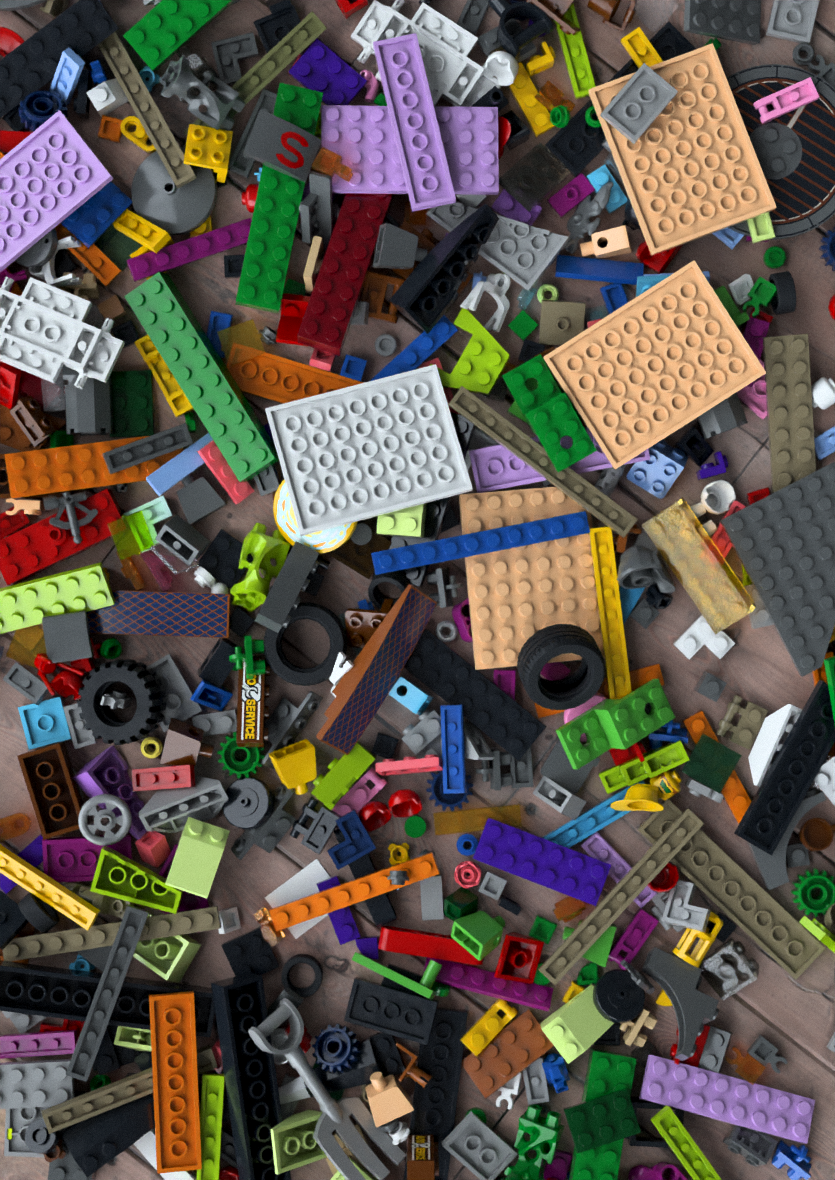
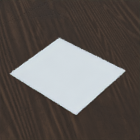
M316 859L266 896L265 899L272 908L319 892L317 883L331 877ZM328 913L287 928L294 938L297 939L328 916Z

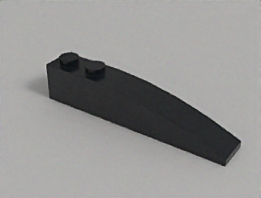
M484 204L472 213L427 254L389 301L401 314L428 334L456 300L459 294L457 290L462 281L465 282L469 274H467V271L472 262L476 263L479 257V249L482 244H486L499 220L498 216L487 204Z
M153 1093L78 1122L61 1134L74 1160L86 1177L100 1169L155 1127Z

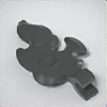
M613 182L603 185L592 201L591 196L588 195L579 203L575 213L567 222V230L571 234L569 235V241L563 247L566 251L574 254L577 250L579 239L584 238L586 232L591 236L597 230L601 219L597 218L595 221L590 222V218L600 215L602 209L608 204L611 188L614 185Z

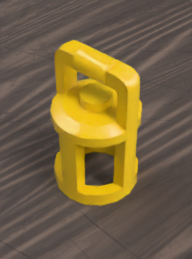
M712 911L709 920L716 923L712 932H709L710 929L706 927L705 933L687 928L672 951L678 957L697 968L701 965L704 956L723 926V920ZM696 937L700 938L691 955L687 953Z

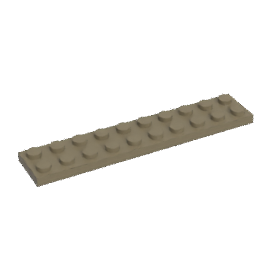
M669 799L661 803L664 807L662 811L653 812L637 828L652 844L683 813ZM699 829L670 860L795 980L826 949L702 830Z

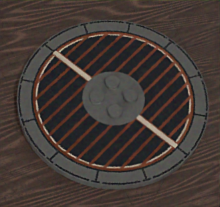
M759 65L743 69L727 77L730 89L777 207L769 212L775 238L768 240L793 238L821 226L835 214V89L819 76L789 65ZM811 77L819 95L818 100L779 116L768 123H761V115L758 110H755L754 102ZM772 103L766 106L769 112L774 110ZM747 220L728 227L737 233L751 237Z

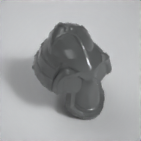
M635 545L623 552L620 557L617 581L624 589H637L657 584L662 593H672L676 590V584L671 579L666 564L663 563V556L660 550L652 551L647 547Z

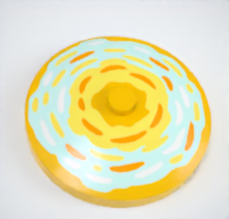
M285 480L281 482L276 491L273 505L275 522L282 536L292 546L297 541L319 554L326 553L342 546L354 533L358 521L300 536Z

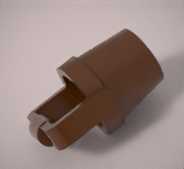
M589 0L587 8L602 16L604 24L623 31L634 17L637 0H629L631 4L625 13L622 25L611 21L621 0Z

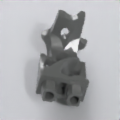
M183 56L177 62L171 61L166 72L159 79V82L164 86L161 95L170 98L173 94L182 97L188 103L187 110L200 120L217 130L221 127L230 131L235 120L227 116L229 110L232 108L240 113L245 106V102L238 97L239 93L207 72L203 73V81H200L193 75L189 61ZM208 83H214L217 86V90L215 92L211 91L208 88ZM198 88L200 90L199 96H191L190 90ZM200 105L207 107L205 113L199 111Z

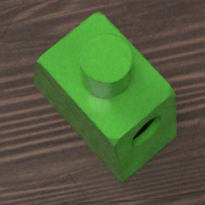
M478 911L454 920L451 937L480 961L500 944L505 921L501 916L491 918L484 911Z
M614 923L582 956L583 958L606 967L617 928ZM565 926L562 939L566 940L575 929Z

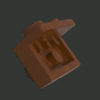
M31 395L17 401L18 404L9 411L34 447L41 445L56 432L51 420L45 416L40 409L39 403Z

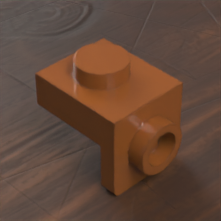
M634 524L628 533L639 535L642 530L637 529V525ZM613 534L614 552L622 554L625 551L628 534L624 538L619 534Z

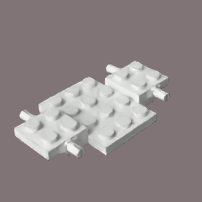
M374 0L351 35V39L363 47V51L357 60L365 64L371 54L375 55L373 42L416 33L434 106L442 97L454 107H471L494 86L498 89L501 88L498 85V79L493 76L489 77V72L485 67L486 62L483 66H480L468 58L478 38L425 3H422L412 20H409L398 12L405 3L404 0H395L391 7L382 5ZM378 71L375 75V78L381 81L380 74Z
M5 277L0 288V361L52 383H55L65 364L66 367L79 373L74 386L83 389L87 378H95L106 383L125 344L124 341L113 337L109 333L115 322L112 319L106 318L101 329L86 324L84 321L92 307L90 301L31 277L22 295L18 296L9 292L14 280Z

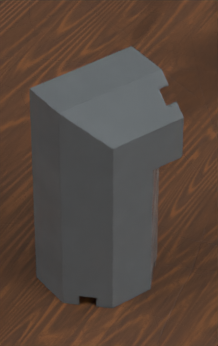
M64 364L62 376L63 380H68L69 384L64 385L67 434L75 435V433H80V436L113 434L111 374L106 383L95 378H87L83 389L74 386L79 373L66 367Z
M737 392L696 418L704 439L748 423Z

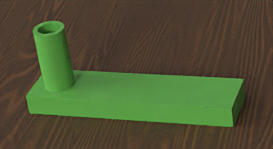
M355 952L352 958L353 961L428 999L433 1000L436 991L431 988L442 965L431 959L418 983L360 953Z

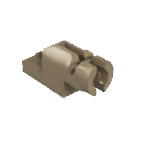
M67 882L64 887L72 892L79 891V897L82 896V899L99 909V914H110L123 919L127 905L134 906V903L91 892V886L82 883Z

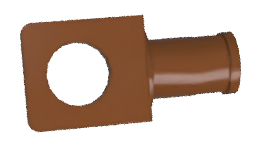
M396 1043L397 1047L413 1057L398 1081L403 1082L405 1077H410L425 1088L428 1083L422 1080L421 1077L430 1081L432 1076L416 1066L417 1056L399 1043Z

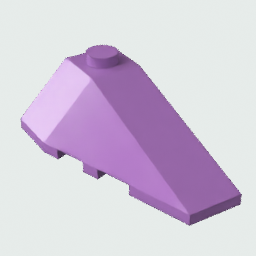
M112 745L86 763L72 778L89 798L100 794H111L121 798L128 805L132 816L131 827L128 832L139 840L147 832L138 815L144 804L143 801L138 799L136 791L133 792V785L127 772L129 768L126 761ZM105 803L98 804L102 809H107ZM118 807L112 810L116 817L122 814Z

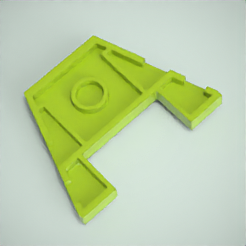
M462 308L453 324L470 333L472 337L451 374L437 367L441 383L446 388L460 389L463 386L469 392L489 395L509 361L510 355L467 309Z

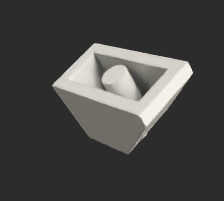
M116 78L104 81L86 92L101 117L129 101Z

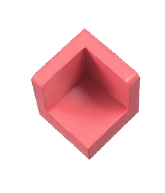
M154 830L153 832L147 831L141 839L135 842L141 860L156 868L171 853L165 835Z

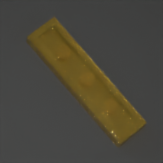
M520 804L433 813L435 835L482 831L488 817L513 827L522 826Z

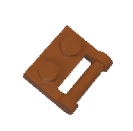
M368 272L361 302L369 303L368 318L397 324V308L391 302L388 314L381 313L387 285L394 286L393 296L405 280Z

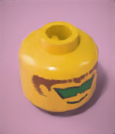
M668 770L649 779V785H655L658 788V799L667 800L681 790L680 782L682 779L675 770Z

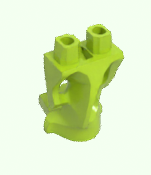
M256 523L244 538L238 568H248V572L244 581L234 584L230 590V593L233 594L231 604L242 606L249 612H253L264 603L269 594L270 581L272 578H277L290 548V543L285 542L286 539L279 530H274L271 537L265 535L267 527L261 523ZM249 553H251L253 557L252 562L247 561V556ZM271 559H275L276 566L271 565ZM259 570H260V572L262 573V575L264 576V578H261V577H260V575H259Z

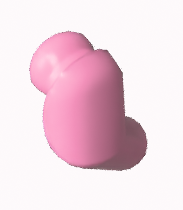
M365 69L359 73L367 80L365 85L367 91L364 100L374 103L379 82L371 71Z

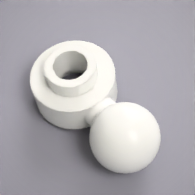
M199 567L194 572L196 576L194 580L201 587L207 586L211 588V593L228 594V587L224 583H217L214 577L204 568Z

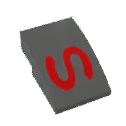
M260 109L243 155L264 163V166L306 182L322 140Z

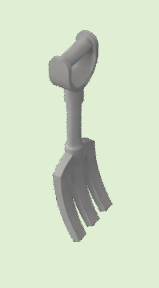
M283 998L280 1001L279 1008L257 1028L251 1027L248 1030L250 1037L262 1051L278 1055L284 1054L292 1068L297 1070L319 1103L322 1114L315 1126L313 1138L346 1180L366 1179L342 1150L332 1135L333 1131L352 1154L378 1180H384L390 1173L361 1137L349 1119V1115L394 1164L398 1166L407 1155L397 1145L392 1143L393 1140L386 1132L379 1127L376 1128L372 1115L359 1097H345L336 1101L329 1095L308 1063L307 1056L299 1046L304 1034V1022L290 1000ZM288 1018L290 1022L288 1039L280 1047L273 1048L266 1040V1037Z

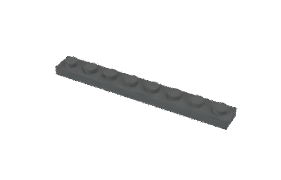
M127 905L66 1071L67 1076L85 1082L88 1080L149 911Z

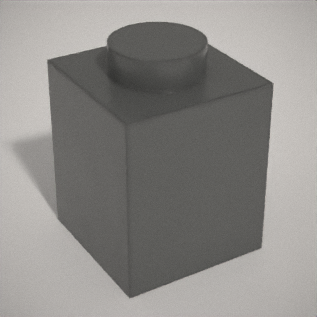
M704 671L694 691L717 702L727 683Z

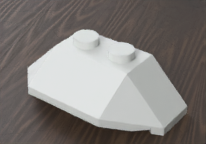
M787 704L765 718L748 757L754 785L760 787L802 709Z

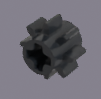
M657 584L650 585L646 592L648 596L646 601L650 607L654 606L656 609L668 607L673 597L672 593L660 592Z

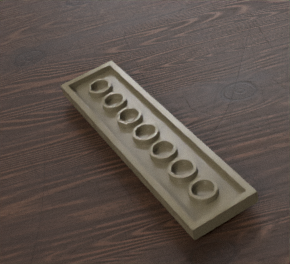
M808 334L762 337L764 370L766 371L765 386L772 493L816 471Z

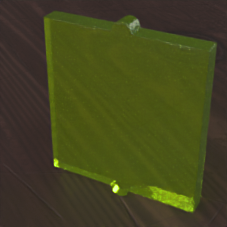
M141 510L128 516L122 515V518L107 524L121 560L134 554L140 555V552L154 547Z

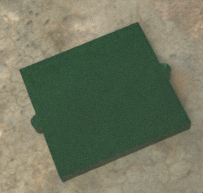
M113 224L95 243L122 271L128 266L127 260L131 259L129 255L142 246L140 243L116 230Z

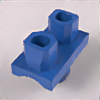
M671 720L648 735L650 748L657 749L662 747V741L673 743L681 740L683 746L684 743L688 744L687 729L680 728V723Z
M555 1053L547 1055L542 1066L549 1086L554 1085L556 1094L569 1090L566 1081L570 1080L563 1057Z
M782 1140L778 1142L777 1150L772 1156V1164L778 1169L787 1164L790 1167L787 1170V1175L791 1180H800L801 1178L808 1180L811 1177L809 1173L811 1158L806 1155L808 1147L801 1145L798 1148L794 1144L789 1147Z

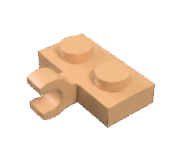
M6 499V502L13 503L15 506L14 510L6 511L8 515H16L20 510H24V514L42 515V511H45L43 501Z

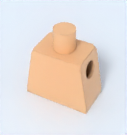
M625 225L591 234L592 241L580 244L583 257L595 254L597 259H604L632 252ZM602 242H608L605 248H600Z
M379 1071L371 1074L370 1080L372 1083L367 1085L365 1090L376 1128L414 1111L409 1095L394 1075L383 1077Z

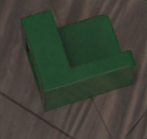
M460 887L445 898L444 915L452 921L478 911V896L466 888Z

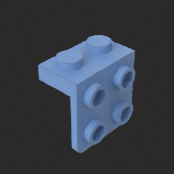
M664 439L648 448L650 460L634 463L626 476L628 480L659 499L665 497L688 460V456L682 450L674 449Z

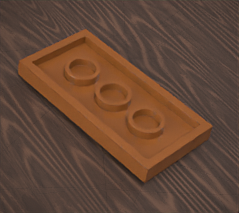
M528 1009L502 1029L478 1056L471 1053L462 1060L461 1065L482 1095L487 1099L555 1046L542 1031L540 1023L534 1014Z

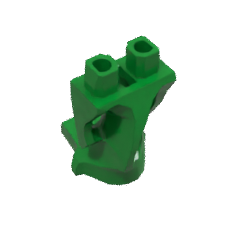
M531 1104L527 1111L519 1117V1128L514 1145L515 1148L519 1149V1158L515 1166L510 1165L505 1170L504 1174L507 1175L505 1180H545V1163L547 1161L548 1164H552L564 1130V1125L560 1124V1113L550 1111L546 1119L540 1116L542 1107L537 1104ZM525 1133H528L530 1135L529 1141L525 1139ZM529 1150H535L537 1156L535 1158H529Z

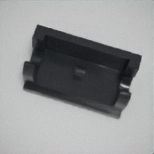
M219 638L198 669L199 677L220 688L236 664L229 661V656L235 654V647L239 646L227 638Z

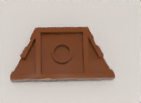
M0 404L1 444L25 452L40 450L45 443L50 441L49 437L41 445L34 447L9 411L11 409ZM44 413L51 420L52 426L56 431L66 426L65 420Z

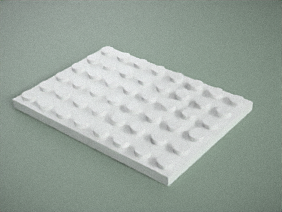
M436 364L265 408L300 536L473 490Z

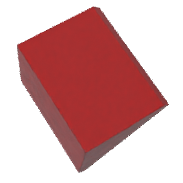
M514 931L506 934L494 977L533 984L544 942Z

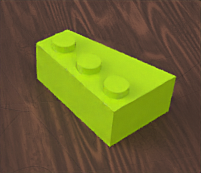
M357 741L348 755L343 754L339 760L335 757L327 766L330 770L325 776L320 774L313 782L315 787L311 793L327 808L332 810L338 800L347 793L349 788L366 771L376 757Z

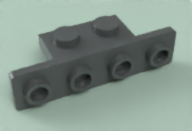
M311 172L309 175L310 193L299 205V213L301 214L300 232H302V242L309 244L314 236L322 237L324 251L326 252L333 233L332 178L328 175Z
M310 691L299 708L288 699L282 698L265 723V727H269L268 741L273 744L268 753L294 744L296 737L306 727L313 712L319 708L323 697ZM267 753L261 763L275 769Z
M282 783L274 791L273 810L268 820L256 829L245 830L240 838L236 839L231 851L239 860H242L253 844L271 853L295 820H297L292 814L283 809V806L294 794L293 789H288Z

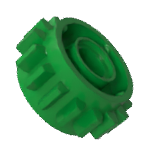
M237 731L233 732V738L229 735L225 737L227 743H220L223 750L217 751V754L222 755L218 763H224L222 770L228 769L230 771L229 776L236 773L238 779L241 778L242 774H245L246 778L250 777V771L254 774L258 772L256 766H263L260 759L266 756L261 754L265 747H238L236 743ZM237 749H244L247 752L245 760H239L236 757Z
M813 868L812 872L806 869L803 876L798 874V881H793L792 883L795 885V889L791 890V893L795 895L792 901L799 903L797 908L800 911L804 909L806 915L812 912L814 917H817L818 913H822L825 916L828 908L835 903V882H832L834 877L831 874L826 877L827 872L825 870L819 873L816 868ZM819 887L820 894L817 897L812 898V889Z

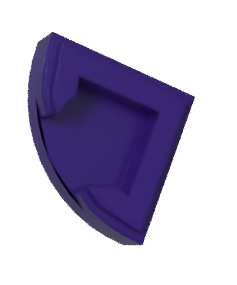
M377 936L355 939L356 945L363 955L371 959H379Z

